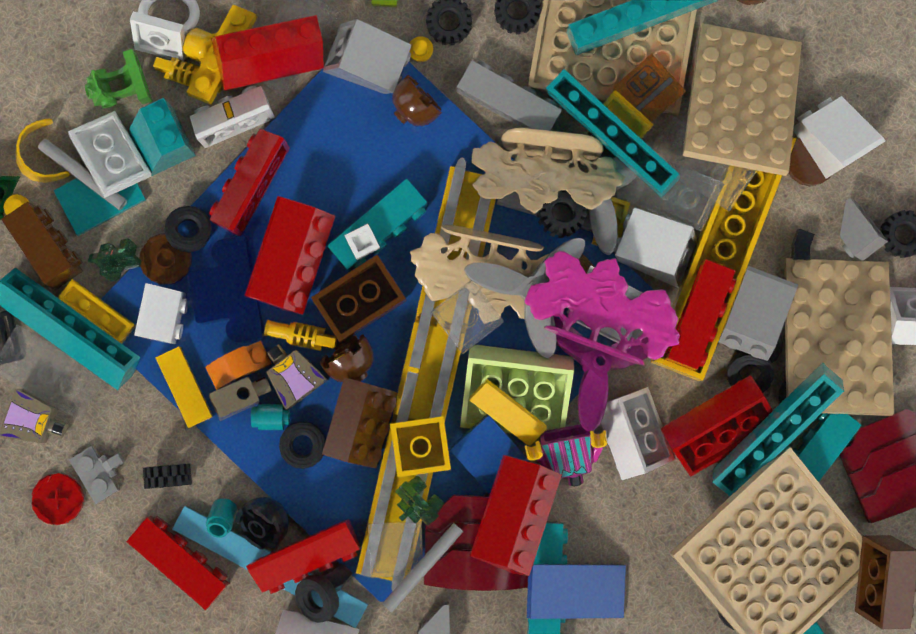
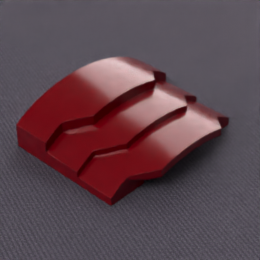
M904 409L892 416L859 428L852 444L845 447L839 455L868 523L881 521L916 508V413L909 409Z
M454 494L443 504H427L426 515L428 518L426 519L424 556L453 523L463 533L423 577L424 585L475 591L528 588V576L510 573L470 556L489 496Z

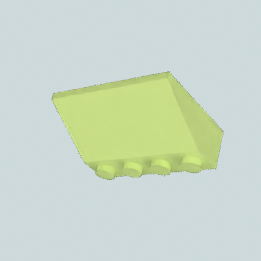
M470 344L460 427L471 429L487 415L470 401V396L486 379L545 423L547 430L565 427L574 374V359L571 356L553 354L550 358H545L538 352ZM494 420L497 423V425L504 431V433H511L509 430H507L505 427L499 424L496 420Z

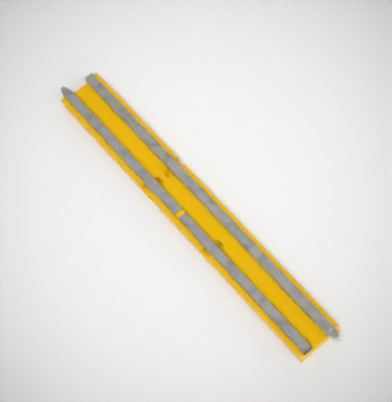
M460 158L455 167L450 166L435 233L443 237L448 245L458 242L461 237L443 231L442 225H455L489 232L496 199H484L478 194V191L473 187V183L483 174L465 171L466 162L464 158ZM471 239L468 248L474 256L483 257L486 242ZM442 247L441 253H445L448 247ZM460 247L458 251L453 249L447 256L448 259L454 260L457 258L462 248ZM465 252L463 257L468 260L469 254ZM422 286L391 424L444 416L445 423L472 306L467 299L470 292L467 288H460L449 298L431 301L425 293L424 286ZM391 427L387 437L356 573L367 577L373 576L392 581L393 592L411 571L422 524L421 516L425 511L433 472L397 477Z

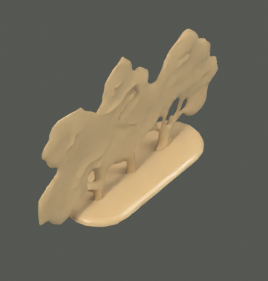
M513 128L507 130L501 138L502 145L506 150H503L494 142H488L482 145L481 148H474L472 152V163L485 171V174L479 176L476 182L473 183V187L478 191V194L484 199H502L506 195L516 192L519 194L520 204L533 213L539 211L544 203L555 201L558 198V192L561 190H566L576 203L592 210L601 205L603 200H608L614 196L616 186L622 185L624 179H626L624 175L617 172V163L612 158H598L604 150L603 144L595 137L584 134ZM517 154L516 160L512 161L511 156ZM552 159H561V160H570V161H569V162H566V163H556V162H554ZM578 161L581 162V165L586 164L589 169L588 173H584L579 169ZM573 162L575 167L569 168V164ZM591 164L596 165L597 170H594Z
M442 225L441 228L449 234L461 237L458 242L448 245L439 234L430 233L424 237L421 248L410 252L411 262L417 266L415 277L424 286L425 293L431 301L449 298L457 290L465 287L470 291L467 299L474 308H478V315L483 324L500 318L504 308L509 305L517 312L519 318L525 319L524 299L519 295L498 293L474 283L467 277L464 268L471 263H490L507 267L524 276H530L549 255L547 254L538 260H530L526 250L542 251L544 249L542 245L524 239L455 225ZM474 239L491 243L489 254L486 257L474 256L468 248L470 240ZM498 245L517 248L519 252L512 260H508L497 252ZM442 247H448L445 253H441ZM461 247L460 255L454 260H449L447 256L453 249L458 251ZM465 252L469 254L468 260L463 257ZM522 261L527 263V269L525 270L522 269Z

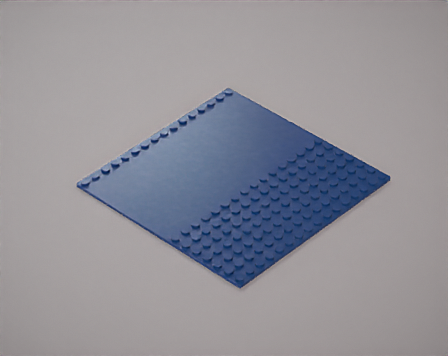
M410 62L403 67L400 76L402 80L407 75L412 76L419 83L416 87L419 86L426 93H429L440 106L442 114L433 122L422 127L414 126L408 121L403 124L394 115L397 109L393 104V93L383 94L327 74L322 69L264 129L283 137L290 149L241 238L210 221L212 226L210 239L204 247L198 251L191 252V268L181 281L172 285H160L153 282L142 272L138 260L101 299L137 325L146 283L181 291L186 294V299L189 300L186 314H182L180 324H183L181 339L176 340V344L135 336L136 326L122 343L141 357L136 370L180 411L155 357L176 347H181L213 415L212 418L195 426L268 496L279 502L286 513L309 535L349 519L361 548L356 551L358 556L343 562L342 558L337 559V561L353 572L352 576L380 602H384L392 593V581L373 576H363L357 574L356 571L388 433L385 436L381 450L382 455L376 468L344 462L325 455L316 465L305 469L295 468L287 464L282 458L279 449L280 437L284 430L292 424L307 422L317 426L324 434L326 440L343 382H337L332 379L320 364L324 355H327L328 358L336 351L335 348L322 346L321 351L290 345L285 339L264 336V330L267 320L289 325L291 322H298L326 328L325 334L335 336L311 299L312 296L349 273L328 248V245L405 179H408L427 201L428 206L425 207L427 212L417 221H414L412 218L405 224L407 229L396 238L392 235L385 241L387 246L376 254L407 301L355 334L358 339L364 334L373 350L374 360L372 366L367 371L368 376L361 382L398 393L422 290V285L415 277L417 266L411 262L410 252L421 248L425 236L435 233L450 166L455 167L458 160L464 158L466 162L465 171L484 175L485 171L472 163L473 149L481 148L482 145L488 142L496 143ZM248 147L191 206L201 209L209 219L211 218L209 213L213 204L216 201L220 202L224 194L222 189L225 182L229 178H233L237 171L234 169L236 162L240 156L244 157L246 155ZM277 196L318 208L335 216L303 315L245 296ZM497 199L495 201L489 232L524 239L542 245L544 247L542 251L526 250L530 260H538L550 254L557 247L573 238L585 240L584 251L579 261L586 273L590 266L596 267L598 262L616 258L614 252L606 255L598 246L592 244L593 232L579 228L576 233L569 237L566 235L563 238H558V235L552 237L550 236V231L546 233L543 231L544 225H539L540 217L537 218V216L497 205ZM183 221L178 226V232L182 236L190 238L197 234L198 226L192 221ZM486 242L483 257L489 254L491 243ZM498 245L497 252L508 260H512L519 252V249ZM372 252L365 259L368 261L376 255L374 254V252ZM617 260L620 268L619 275L625 278L629 286L642 293L654 290L629 266ZM522 261L523 270L527 269V263ZM511 305L504 308L500 318L483 324L478 315V308L471 306L445 419L451 470L433 472L426 506L427 504H443L454 494L484 496L487 493L449 450V447L470 430V428L460 427L470 344L537 352L528 334L525 319L519 318ZM565 308L563 311L566 317H568V308ZM574 323L571 326L583 337L590 338L592 330L578 323ZM601 334L598 335L596 341L609 347L617 343ZM261 341L266 353L278 344H280L287 355L298 350L326 376L328 381L289 409L290 423L285 425L284 430H258V428H252L251 426L252 407L223 421L219 420L209 397V394L216 391V388L205 367L233 350ZM556 344L554 354L569 356ZM269 357L272 363L270 366L249 374L244 378L249 377L252 383L266 377L271 391L258 397L259 404H282L267 375V371L275 366ZM575 359L569 404L579 394V387L584 375L582 366ZM246 391L237 393L238 398L241 400L249 397ZM393 411L389 422V429L393 418ZM505 433L522 453L526 451L525 445L527 444L514 434ZM300 435L294 439L293 449L297 454L304 456L311 452L313 443L308 436ZM423 519L411 570L424 557L426 520L424 521Z

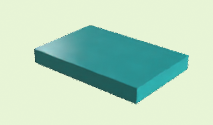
M77 178L53 190L77 236L146 201L138 183L117 192L127 200L126 205L121 210H118Z

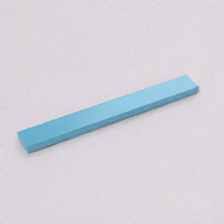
M184 506L172 530L247 569L246 566L252 561L272 553L265 548L262 550L251 545L243 536L232 530L222 538L210 535L207 532L206 526L208 517L187 506ZM293 579L285 582L284 590L295 595L296 587L300 582L295 583ZM311 590L314 602L319 607H323L320 595L315 590ZM340 590L337 592L339 607L334 617L356 628L368 604Z

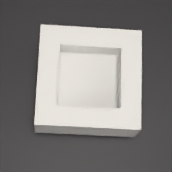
M368 224L344 235L357 260L380 249Z

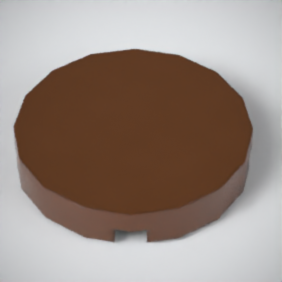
M797 139L790 157V177L797 183L809 187L822 184L830 177L825 178L801 139Z
M165 233L155 235L146 241L147 243L139 254V264L142 272L151 281L160 285H172L181 281L188 274L192 265L191 252H182L172 247L167 241Z

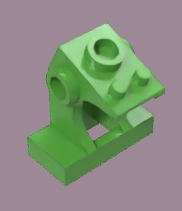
M133 49L123 51L126 61L124 67L109 73L106 72V69L91 70L89 77H86V95L88 99L93 100L94 106L101 105L102 108H109L115 106L117 100L137 94L138 100L143 105L153 102L138 56ZM123 77L126 88L112 92L109 82Z

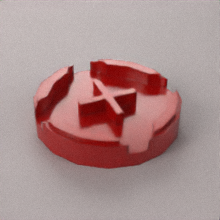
M61 473L47 475L39 480L33 488L32 509L36 516L46 524L61 525L69 523L82 510L84 503L83 489L78 481L70 475Z

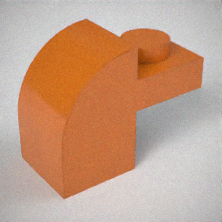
M259 341L233 350L216 359L205 368L216 390H219L241 380L249 374L270 366L272 363L262 342Z

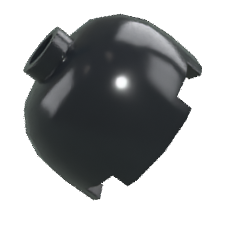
M259 497L251 499L239 509L235 517L236 524L240 523L245 531L242 534L243 538L258 549L263 550L265 546L270 547L271 550L275 549L288 532L289 519L287 513L279 502L271 498Z

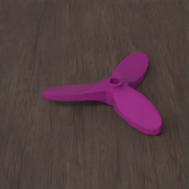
M554 317L555 327L562 329L563 323L561 319ZM570 327L569 332L582 336L573 327ZM556 334V344L583 368L584 375L578 395V414L583 429L586 432L593 431L600 425L607 406L609 391L607 372L624 369L635 365V363ZM647 337L641 340V343L644 344L648 342ZM615 343L610 347L616 348L619 345V343ZM641 345L626 349L628 354L641 360L648 357Z

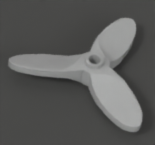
M646 143L648 146H650V147L654 150L652 144ZM615 157L613 160L617 163V172L626 177L622 185L616 186L617 191L628 185L637 175L620 159ZM611 198L603 200L601 205L592 210L590 209V221L595 241L599 249L606 255H610L617 244V219Z
M573 238L553 250L530 276H524L504 266L481 262L468 264L464 271L470 280L486 289L502 294L519 295L525 301L530 286L549 282L550 280L546 275L545 260L553 257L559 251H564L579 259L584 251L585 240ZM524 302V318L532 344L541 356L550 358L556 349V334L544 329V327L547 325L555 327L554 317L543 320L535 319L531 313L530 306Z

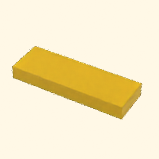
M71 279L58 297L121 344L136 326L74 279Z
M176 347L155 357L187 427L191 428L212 418L213 415L181 347Z
M488 379L470 396V401L529 447L547 430L545 423Z

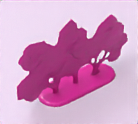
M559 251L544 262L546 275L550 279L549 282L530 286L524 301L526 305L530 306L531 313L535 319L543 320L552 316L560 317L563 323L562 329L550 325L545 326L544 329L635 364L645 365L643 360L627 353L626 349L629 347L641 345L644 353L650 359L657 360L664 356L669 346L679 345L680 334L675 329L678 317L675 310L671 307V301L666 291L663 289L650 290L632 300L627 298L625 294L628 284L625 278L619 275L620 268L616 258L598 262L593 271L587 274L580 265L578 258L564 251ZM565 308L569 309L568 317L563 313ZM577 320H581L592 330L591 336L588 339L569 332L570 327ZM609 327L617 331L621 341L616 348L596 342L602 328ZM622 327L627 331L625 335L621 334ZM636 329L643 331V334L636 340L633 337L630 338V341L627 340L632 331ZM645 337L648 338V342L646 344L641 343L642 339H644Z

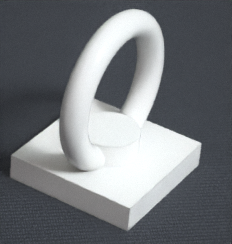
M142 0L139 4L138 12L133 11L130 18L135 50L168 59L174 57L184 61L186 57L183 51L185 35L196 27L200 17L197 1L182 0L188 6L190 14L184 24H179L149 16L148 10L157 0Z

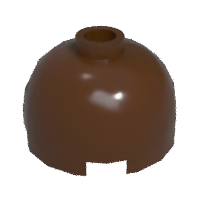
M407 75L397 85L392 95L393 104L397 109L394 115L403 124L408 121L414 126L422 127L428 125L442 114V109L429 93H426L419 86L416 87L419 83L412 76Z
M364 334L359 337L360 339L354 335L343 343L336 345V351L329 358L327 355L323 356L320 364L332 379L337 382H343L345 377L361 382L368 376L367 371L371 368L374 358L373 350Z

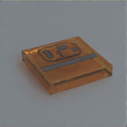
M652 53L613 87L614 91L619 92L651 122L686 92Z

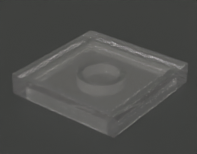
M472 280L431 311V314L462 354L504 322Z
M421 521L368 524L370 578L407 576L423 558Z

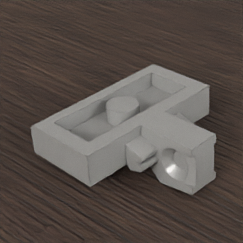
M91 446L69 460L95 504L100 503L119 491L113 477L117 475L114 469L125 462L121 454H116L107 459L106 455L99 457L94 447Z

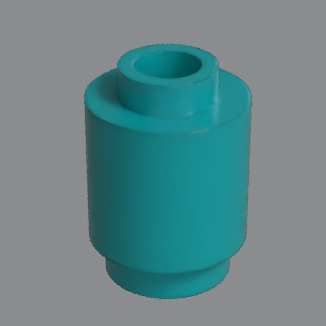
M259 404L258 407H252L251 409L252 428H258V430H284L285 425L290 423L289 409L286 410L283 404Z
M220 498L213 502L206 520L207 532L210 535L222 538L231 531L236 513L238 512L234 502L226 498Z

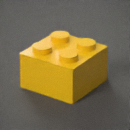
M444 416L390 424L397 477L451 470Z

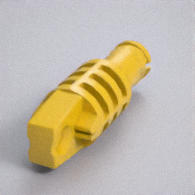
M156 57L153 64L155 70L165 73V79L186 86H190L200 67L171 57L170 61ZM223 85L221 86V88H220V90H219V92H218L219 94L221 93V91H222V89H223Z
M267 320L264 336L285 339L290 345L321 351L322 346L335 348L337 343L336 336L325 334L326 328L298 322H291L289 325Z

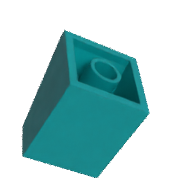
M164 98L139 109L128 132L149 168L151 176L196 156L176 111Z

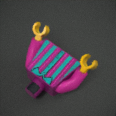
M581 424L547 430L540 436L541 445L539 441H536L535 446L529 447L525 445V450L529 460H536L541 466L562 474L561 478L567 477L570 486H580L584 482L582 474L592 471V464L598 461L603 448L607 445L606 430H603L600 434H595L594 431L586 432Z

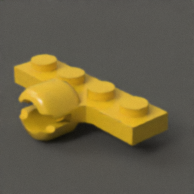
M232 5L217 33H209L199 28L191 29L187 33L183 43V51L187 57L201 63L186 91L188 96L212 105L222 86V81L211 39L219 35L252 29L257 19L255 13Z

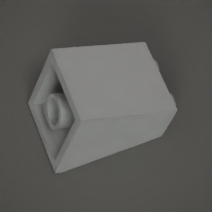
M358 19L345 22L339 26L323 72L383 94L394 93L395 88L402 81L400 75L403 67L410 60L411 53L409 51L411 44Z
M748 266L718 342L729 348L751 354L755 358L768 361L776 347L798 284Z

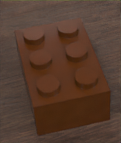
M27 201L1 219L45 285L58 289L83 272L79 266L83 263L75 251L71 252L65 244L68 243V239L60 229L57 231L51 223L54 222V219L46 208L42 209L39 205L35 206Z
M378 255L311 297L341 343L407 301Z
M344 377L322 455L352 464L376 468L382 455V446L385 436L389 431V422L392 411L396 406L398 393Z
M891 535L862 536L855 612L882 630L911 629V622L914 616V595L916 592V549Z

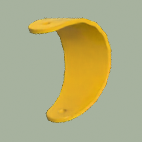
M43 119L27 125L19 134L17 140L16 164L22 174L32 181L47 183L58 181L71 175L68 171L49 175L34 172L25 165L20 156V145L28 134L39 128L51 125L53 123L52 119Z

